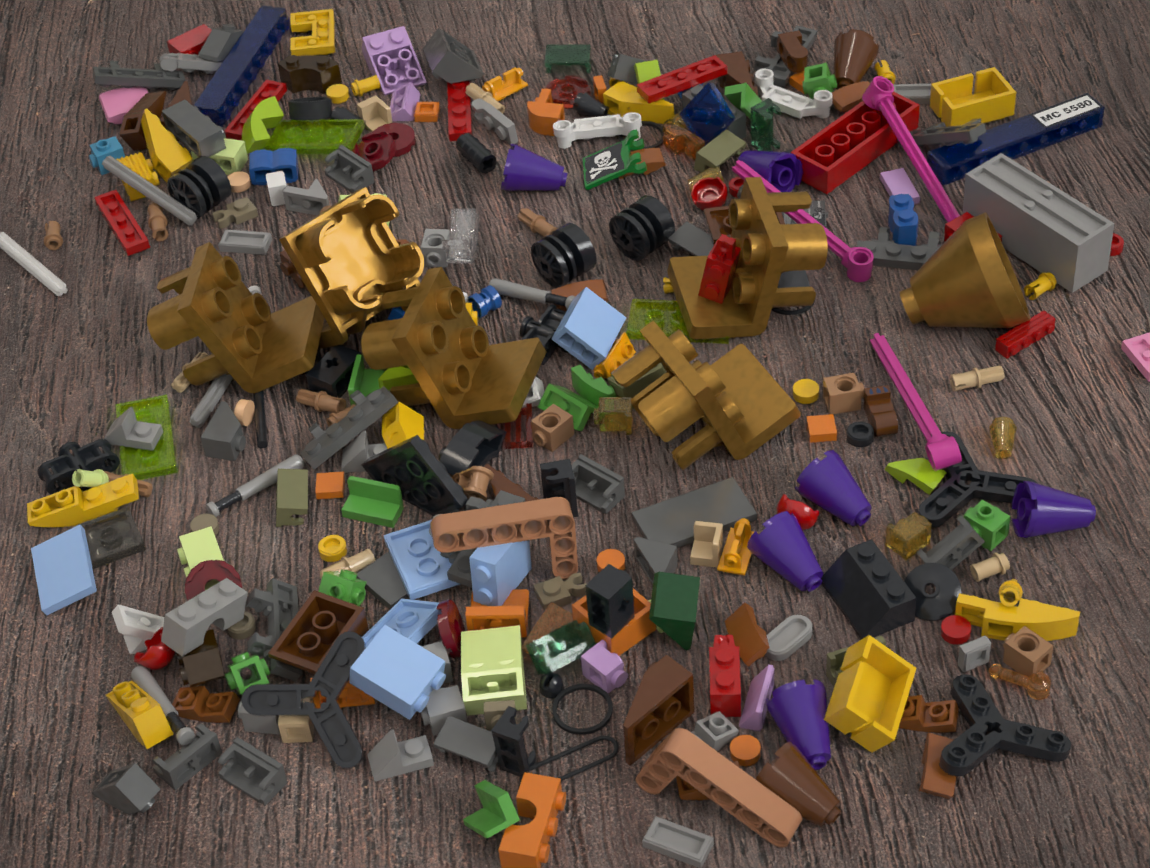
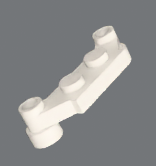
M760 69L756 71L755 83L758 95L762 97L765 106L800 119L803 116L816 115L818 118H827L830 115V106L832 105V93L830 91L819 90L814 93V99L775 86L771 70Z
M631 112L623 117H620V114L574 119L573 123L568 120H560L553 124L554 135L557 137L558 147L565 149L569 148L572 145V141L577 139L589 140L604 136H627L630 131L635 129L639 132V138L634 141L641 138L640 127L642 126V121L639 113Z

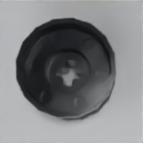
M206 156L198 157L188 164L186 169H181L177 174L172 175L167 182L170 196L193 211L197 219L231 195V185L225 172L214 160Z
M645 195L631 204L629 208L612 217L609 229L618 249L626 257L640 261L655 251L656 248L669 241L668 238L675 233V223L672 215L661 201L653 196Z
M573 223L561 226L553 231L552 235L543 237L542 240L533 243L531 247V257L534 266L544 281L554 288L567 285V283L575 280L576 276H581L593 269L597 263L596 252L592 242L586 233Z

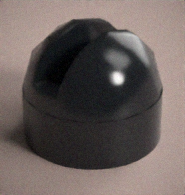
M547 672L541 676L539 686L540 692L544 697L556 698L564 690L563 680L559 674Z

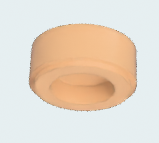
M234 172L228 176L232 192H244L251 186L250 176L246 172Z
M241 399L236 404L234 414L242 426H249L255 412L254 402Z

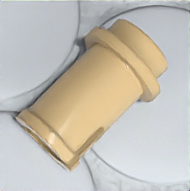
M997 552L993 553L991 558L970 565L971 574L976 582L998 573L1004 575L1006 570L1010 569L1006 555Z

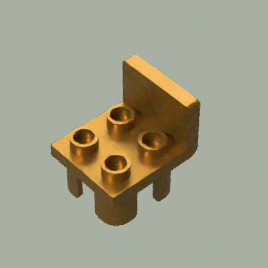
M745 177L740 199H732L729 204L731 237L736 239V246L741 248L736 272L733 276L732 287L722 304L698 295L708 256L670 258L667 273L690 338L710 339L757 336L766 330L772 308L811 306L814 303L816 292L813 287L777 288L781 273L799 270H819L826 263L828 243L825 230L821 224L780 225L775 212H795L798 209H809L812 200L808 192L767 193L761 177Z
M366 187L355 191L279 239L327 321L322 327L319 340L320 349L343 344L348 341V335L365 330L367 320L382 310H386L381 305V302H383L382 297L385 293L415 288L420 285L418 278L424 269V257L420 248L415 242L399 246L386 223L399 217L398 209L384 195L371 196Z
M210 242L196 248L190 267L159 281L157 289L161 294L174 289L179 295L150 309L147 316V326L155 343L161 349L168 350L198 336L212 353L184 367L183 375L191 384L199 386L227 374L231 375L246 392L257 393L313 368L324 316L312 296L271 314L265 298L259 293L252 294L241 281V273L236 262L229 256L222 257Z
M442 267L428 269L419 287L387 292L383 295L381 305L384 309L401 306L403 311L406 312L403 318L368 325L362 335L361 347L367 364L374 370L408 365L418 383L391 387L389 392L398 402L406 406L431 403L443 423L452 429H461L466 423L477 420L491 425L512 422L517 419L546 354V350L539 338L489 345L486 331L483 327L476 326L466 309L463 292L459 287L451 284Z
M654 320L640 330L649 345L610 373L617 384L626 388L659 363L662 364L666 373L635 395L631 400V404L655 436H660L664 442L672 440L700 418L706 423L705 427L672 451L673 459L682 470L686 469L712 448L724 445L734 459H744L801 416V412L795 402L744 344L737 345L712 365H709L708 362L702 364L698 359L690 365L689 362L696 358L698 353L686 336L678 329L667 337Z

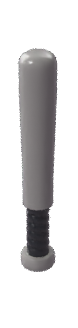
M493 278L489 282V285L493 286L499 295L543 304L553 303L564 306L566 309H568L572 300L576 297L573 295L569 297L555 295L546 290Z
M295 454L236 488L234 493L215 503L212 501L207 503L208 513L218 517L220 511H223L240 500L244 501L277 483L278 468L303 469L304 461L302 457Z
M144 666L135 667L131 672L132 680L160 704L168 723L176 733L178 743L181 745L190 744L195 738L194 731L190 727H186L180 717H178L177 710L150 671Z

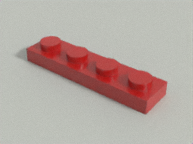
M714 55L637 84V93L648 103L656 102L662 98L727 74V65Z
M265 80L224 130L226 139L242 141L244 124L255 107L261 101L273 96L279 102L287 92L286 83Z
M470 80L456 83L447 82L449 141H457L461 135L466 133L472 134L471 97L466 94V87L470 85Z
M117 190L94 197L98 209L127 256L150 248L147 237Z

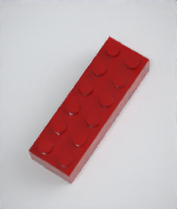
M893 92L894 101L892 104L909 131L917 129L919 126L920 104ZM862 101L791 153L796 155V158L802 163L803 174L801 181L825 194H829L898 143V140L883 113L870 108Z

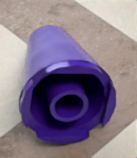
M511 143L503 173L505 178L504 182L502 181L501 190L559 191L560 186L565 187L568 173L564 172L563 166Z
M746 150L738 158V160L746 163L781 192H792L795 185L799 186L803 174L802 163L796 158V155L790 152Z
M834 450L824 452L827 456L821 461L815 458L803 470L797 479L800 486H795V490L804 498L850 526L864 525L871 517L870 511L872 506L839 454Z
M1031 481L1019 483L1014 492L1012 509L1017 510V519L1012 518V525L1018 537L1029 538L1086 528L1095 520V506L1087 498Z
M784 511L764 522L762 525L765 529L760 534L755 531L748 541L747 548L750 552L800 591L808 590L811 592L818 588L822 583L823 571L797 518L792 513L790 515L788 511Z
M797 680L776 688L772 691L773 698L769 700L767 697L765 701L769 713L786 741L796 745L813 768L818 770L825 767L827 761L831 758L829 723L824 720L827 711L826 689L819 680H813L815 685H806L805 680Z

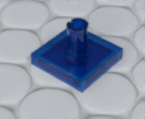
M710 82L679 113L700 149L719 136L736 119L716 85Z

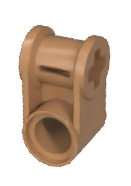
M472 466L465 471L454 474L452 479L463 488L464 494L468 499L472 496L486 501L488 497L486 490L489 481L494 477V473L485 467Z

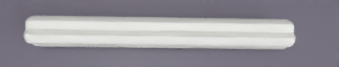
M0 232V248L57 296L67 293L68 289L62 280L6 233Z

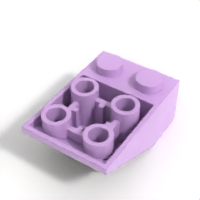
M404 26L362 37V53L371 74L377 75L381 85L380 89L384 96L392 94L394 90L410 82L415 87L427 83Z

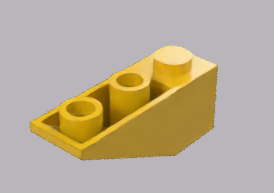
M622 80L603 93L604 104L609 107L608 114L610 115L620 114V117H623L627 113L635 112L641 115V121L670 125L675 123L674 104L663 99L648 103L637 93V87Z
M146 108L141 124L151 163L158 174L168 182L172 175L177 174L181 169H186L193 158L190 152L176 141L173 133L165 129L159 118Z
M398 402L382 416V437L387 449L416 435L424 440V416L401 402Z
M132 680L117 684L112 689L113 691L106 694L107 699L137 741L146 749L173 735V731L160 704Z

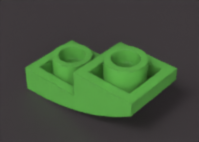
M581 364L572 367V384L576 392L581 397L602 408L604 412L613 413L614 400H616L613 387L611 385L608 386L602 377L593 379L591 373H586Z

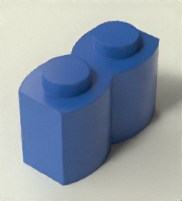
M296 149L256 150L250 153L249 173L252 184L267 185L266 174L278 171L284 172L286 183L298 180Z
M909 194L891 195L889 198L888 227L892 232V241L896 244L917 246L918 215L914 211L913 198Z

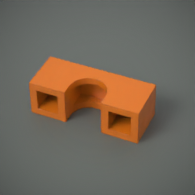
M524 772L516 796L518 816L533 820L525 825L512 824L505 828L498 849L501 868H541L542 863H547L550 853V844L548 842L550 836L555 837L558 828V818L556 817L558 811L564 810L566 803V792H562L561 778Z

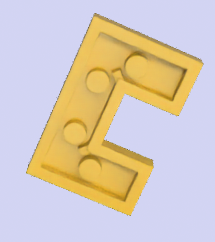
M333 9L291 13L292 33L312 31L311 36L291 38V55H328L335 53V18Z

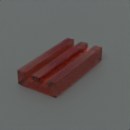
M527 403L526 407L521 408L516 419V442H511V422L505 423V431H507L505 436L506 449L533 447L531 427L532 403ZM521 415H526V441H522Z

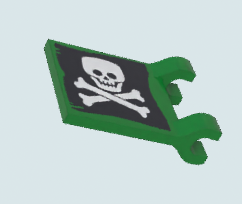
M637 129L630 131L625 140L583 158L584 185L586 190L627 173L641 174L647 171L645 162L636 164L641 162L640 153L630 155V149L640 150L645 147L643 139L634 141L639 138Z

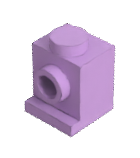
M603 639L581 655L583 676L608 694L626 682L628 674L623 669L624 663L616 653H611L607 650V642Z

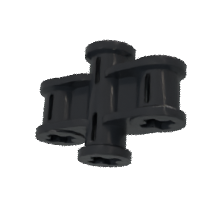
M553 304L543 313L539 322L534 321L533 317L527 316L522 321L520 327L521 340L539 338L545 348L546 354L541 365L547 363L556 347L561 348L562 352L568 353V351L552 340L566 311L558 309Z
M98 439L82 447L76 442H67L59 448L58 457L40 465L37 474L46 483L45 488L47 492L54 494L75 486L72 482V475L77 469L86 471L100 469L113 472L118 468L120 459L117 454L111 451V445L106 439ZM79 487L82 492L91 489V487Z

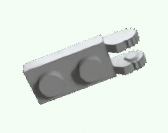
M164 53L159 58L161 69L173 72L177 68H182L185 72L204 70L205 73L215 74L217 71L222 72L223 69L222 61L215 62L199 58V55Z
M482 99L472 101L471 106L475 111L474 118L479 124H484L489 130L492 129L501 140H505L509 144H516L518 142L515 124Z

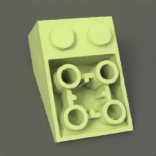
M520 625L461 632V679L463 703L467 716L484 714V702L515 700L516 710L527 709Z

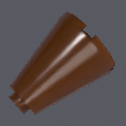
M850 29L848 33L842 34L843 32H841L835 38L834 75L837 81V90L844 86L861 82L877 58L879 45L878 43L876 45L873 41L874 37L871 34L862 30Z
M790 741L785 743L776 751L775 755L777 757L771 763L767 762L755 780L794 807L801 814L802 818L820 827L826 823L831 826L842 812L838 808L841 802L797 746Z

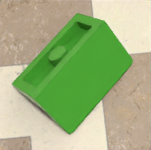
M747 83L725 87L724 95L735 108L745 113L758 129L764 128L765 104Z
M362 354L356 355L348 387L351 405L355 403L350 395L357 389L365 397L373 391L380 389L378 379L384 373L381 369H365Z
M548 384L538 405V408L544 411L552 404H555L573 415L574 429L578 431H583L591 412L596 414H602L603 412L602 408L565 387Z
M349 476L347 483L350 495L341 509L342 516L348 519L394 528L404 509L400 486Z
M486 780L474 785L483 808L464 818L465 826L483 837L489 838L520 820L507 791Z

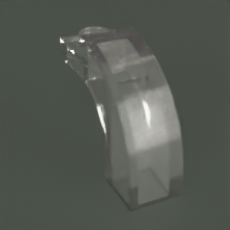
M451 209L450 239L442 240V250L446 253L447 264H473L476 256L479 231V212L476 209Z

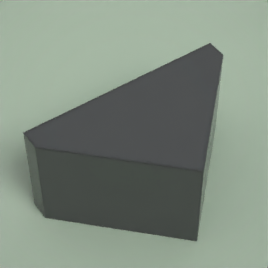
M641 537L633 539L634 557L652 586L655 573L666 572L674 574L677 567V546Z

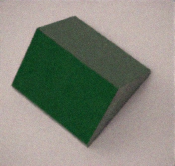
M657 572L654 574L649 619L687 651L691 649L696 623L700 577Z

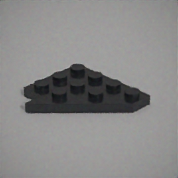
M418 435L368 458L361 464L374 481L400 486L403 500L432 516L460 512L459 508H462L469 500L464 494L463 488L458 483H455L447 473L445 465L435 458L430 451L429 445L420 439Z

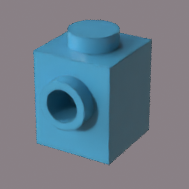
M116 136L99 140L97 143L89 145L92 153L88 155L93 168L97 167L101 175L110 173L102 165L103 160L107 156H112L115 159L125 158L123 147Z

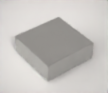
M986 635L959 646L958 666L962 672L989 662L991 642Z

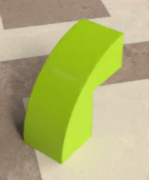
M275 96L261 101L244 124L242 141L245 142L247 153L262 150L271 139L266 129L275 128L284 116Z

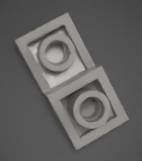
M719 711L697 721L694 731L691 733L718 752L738 735L739 730Z

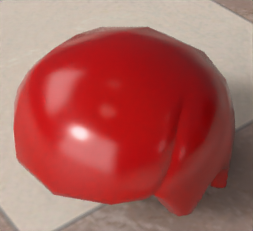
M707 177L699 180L692 188L691 198L693 203L703 211L707 208L723 206L727 200L726 184L719 177Z
M785 494L780 498L776 508L777 514L788 511L790 515L792 513L797 518L802 530L810 529L816 523L819 516L818 510L814 511L803 502L790 500Z
M163 627L157 630L151 639L145 640L144 643L147 651L146 653H135V663L152 670L162 669L171 663L176 652L161 642Z

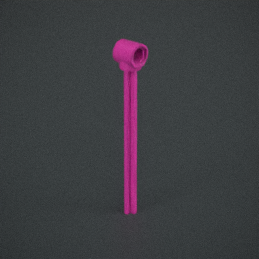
M874 77L862 95L864 103L870 108L883 113L946 221L950 222L960 215L892 104L894 101L892 96L894 91L893 84L885 77Z
M736 161V165L732 167V171L744 181L745 177H761L767 193L781 192L743 161ZM798 209L795 212H784L798 224H820L803 209ZM823 226L827 236L828 249L842 259L841 263L847 268L849 279L854 282L869 280L872 275L874 259L871 250L865 247L850 248Z
M879 333L873 334L874 338L870 339V344L927 441L925 449L932 469L937 471L961 463V452L955 438L941 434L884 335L880 336Z

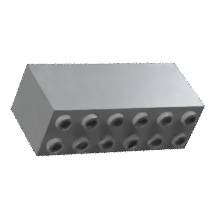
M1002 153L966 173L962 214L968 212L975 217L986 212L996 231L1002 235L1004 249L1039 272L1052 273L1057 283L1071 293L1108 271L1115 223Z

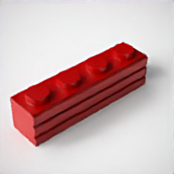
M1043 310L1030 320L1023 322L996 338L995 351L1006 359L1016 355L1019 351L1029 347L1044 336L1051 334L1055 329L1056 319Z

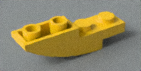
M132 473L83 492L79 487L73 486L27 503L28 524L34 527H68L118 516L119 506L139 499L137 479Z
M959 593L957 598L955 615L965 617L971 625L982 627L981 637L986 635L987 638L1006 640L1010 634H1016L1024 626L1046 641L1076 636L1080 618L1079 611L1021 598L1018 607H1009L1002 604V602Z

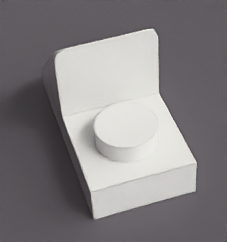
M119 604L112 611L118 632L124 635L130 654L147 650L144 643L145 640L151 639L155 632L164 625L165 617Z

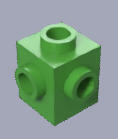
M827 63L804 68L803 91L811 99H814V93L819 90H827L832 93L834 88H837L836 77L834 74L831 75Z
M981 500L974 508L970 507L965 512L963 517L985 541L981 546L987 550L992 551L1008 536L1010 516L998 507Z
M341 569L340 572L327 571L323 573L318 592L360 606L365 599V585L367 581L358 579V574L349 570Z
M248 652L231 658L233 663L227 665L229 672L225 674V678L231 691L236 689L238 694H243L252 685L269 683L267 675H270L269 668L265 659H259L258 655L250 656ZM244 668H248L251 671L250 678L246 680L242 679L240 675Z

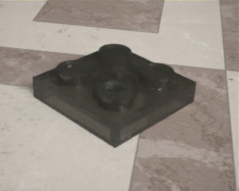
M129 507L78 524L85 529L92 569L146 550Z

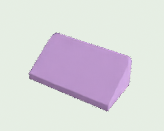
M411 82L393 91L390 103L392 121L415 120L414 114L416 104L420 99V92Z
M768 665L751 681L739 722L740 728L755 731L762 730L768 710L765 700L767 697L769 700L771 699L774 688L773 665Z

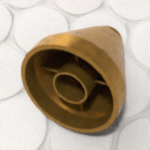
M986 212L966 220L910 278L911 287L900 291L903 306L913 325L925 320L930 327L1011 328L1031 319L1013 267L997 231Z

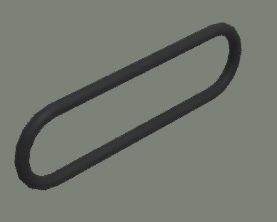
M606 735L598 736L532 765L529 768V772L597 741L608 740L613 743L614 751L610 755L558 777L563 781L612 759L618 753L619 745L613 737ZM520 776V779H519L520 784H521V781H522L523 776Z

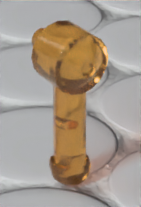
M996 663L989 667L990 677L993 679L999 678L1027 688L1028 695L1033 699L1042 700L1050 695L1051 679L1043 671H1037L1027 676L1003 668L1000 664Z

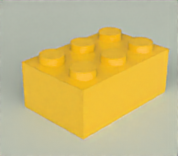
M995 67L976 72L974 94H972L974 77L972 73L932 83L930 108L938 118H941L946 127L963 125L973 119L980 118L981 123H987L1014 115L1016 91Z
M868 635L847 648L841 666L843 672L838 675L824 720L845 735L851 732L850 738L873 753L895 741L916 667Z

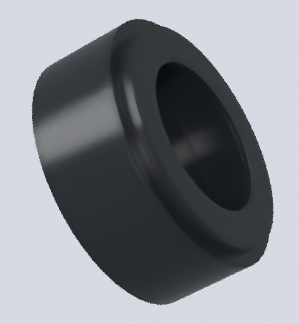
M854 422L848 426L847 441L852 446L867 447L873 442L874 428L870 424Z

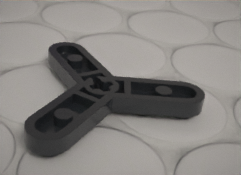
M941 432V434L955 438L961 452L962 462L943 468L947 472L946 475L949 480L920 504L918 518L927 527H939L973 498L1012 503L1014 492L1019 483H1024L1023 481L1037 482L1028 477L978 470L961 438L953 432ZM971 481L970 485H966L965 482Z
M352 631L340 634L310 684L252 685L242 695V706L248 713L255 716H309L333 761L344 769L357 767L363 759L364 751L337 700L349 681L350 667L366 649L363 638ZM317 692H321V696L327 698L326 703H321L318 709H316L314 703L303 702L305 698L316 697Z
M968 674L960 675L953 679L950 691L951 696L956 700L958 708L970 728L942 750L939 765L944 772L952 776H964L998 749L1054 762L1064 761L1068 758L1072 745L1069 738L1062 732L1006 720L1002 717L978 679Z

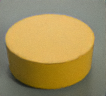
M343 84L332 85L327 88L326 95L331 98L333 104L344 103L349 99L348 87Z
M801 379L795 382L793 385L794 400L802 404L815 402L819 398L818 383L811 379Z
M339 535L326 536L318 544L320 557L324 561L336 562L347 554L345 539Z

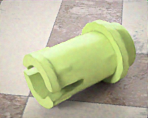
M77 469L72 475V482L77 487L93 488L109 482V477L100 469L94 471Z

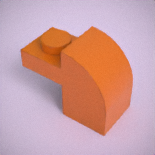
M542 88L539 97L535 98V102H527L530 128L541 135L555 136L553 124L557 121L565 120L564 105L552 103L551 89Z

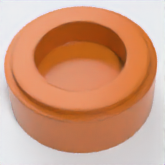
M607 549L598 554L596 561L599 572L608 564L619 570L625 569V557L619 550Z
M740 735L731 741L730 757L733 762L738 761L740 766H751L760 759L761 745L755 737Z

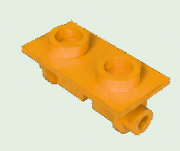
M513 67L511 70L503 73V80L502 77L497 76L486 81L482 89L485 92H490L495 100L500 101L528 86V83L521 79V76H523L522 69Z
M623 332L621 337L614 341L607 357L594 367L593 375L596 379L599 377L603 379L611 377V372L632 358L636 353L626 332Z
M741 518L735 523L734 528H730L717 571L745 576L752 555L747 545L754 531H751L749 520Z

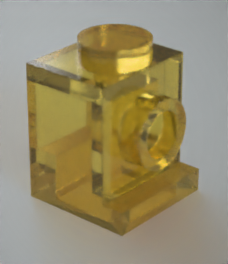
M599 397V408H594V424H599L600 431H626V435H632V397Z
M913 512L907 518L899 520L895 526L891 523L887 525L886 546L907 561L919 549H923L930 543L932 524L924 516Z

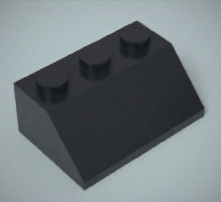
M872 539L846 549L821 578V584L861 639L868 635L874 638L915 621V595Z

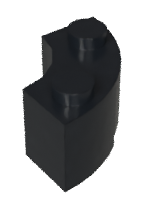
M481 420L466 423L451 439L449 444L441 449L438 459L445 465L447 473L452 475L465 471L472 466L484 467L492 458L498 457L507 431Z

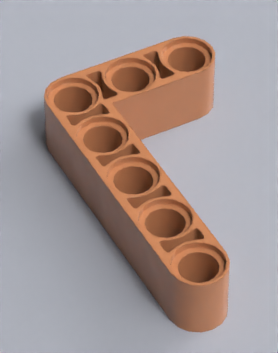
M563 497L441 514L433 518L430 523L434 547L442 553L547 537L548 556L554 576L568 579L569 576L577 573L578 570L575 521L569 501Z
M683 728L674 729L650 754L636 776V783L641 789L650 794H658L678 775L769 843L778 847L788 846L802 821L801 814L794 807L693 733Z

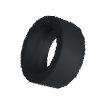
M304 97L288 101L289 118L291 120H319L331 117L332 101L330 97Z

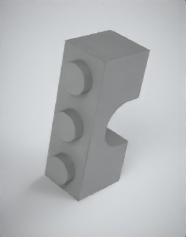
M225 578L165 614L161 642L183 657L203 644L205 633L212 623L224 631L244 618L248 592L228 578Z
M442 641L421 646L445 660L444 674H446V678L443 684L452 682L450 661ZM458 685L439 688L438 690L433 689L428 695L429 701L420 712L424 726L430 725L433 736L440 733L448 716L467 722L466 710Z

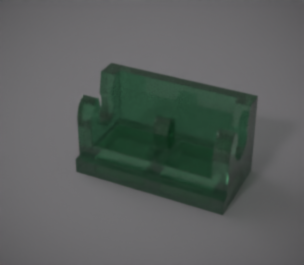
M591 44L546 45V73H551L552 65H585L586 73H591Z
M770 98L751 107V146L758 151H773L771 145L780 149V142L773 138V112L780 115V108L772 103Z
M574 620L525 646L538 675L552 673L579 659L581 655L595 646L597 642H595L588 625L584 621L578 624L577 620Z

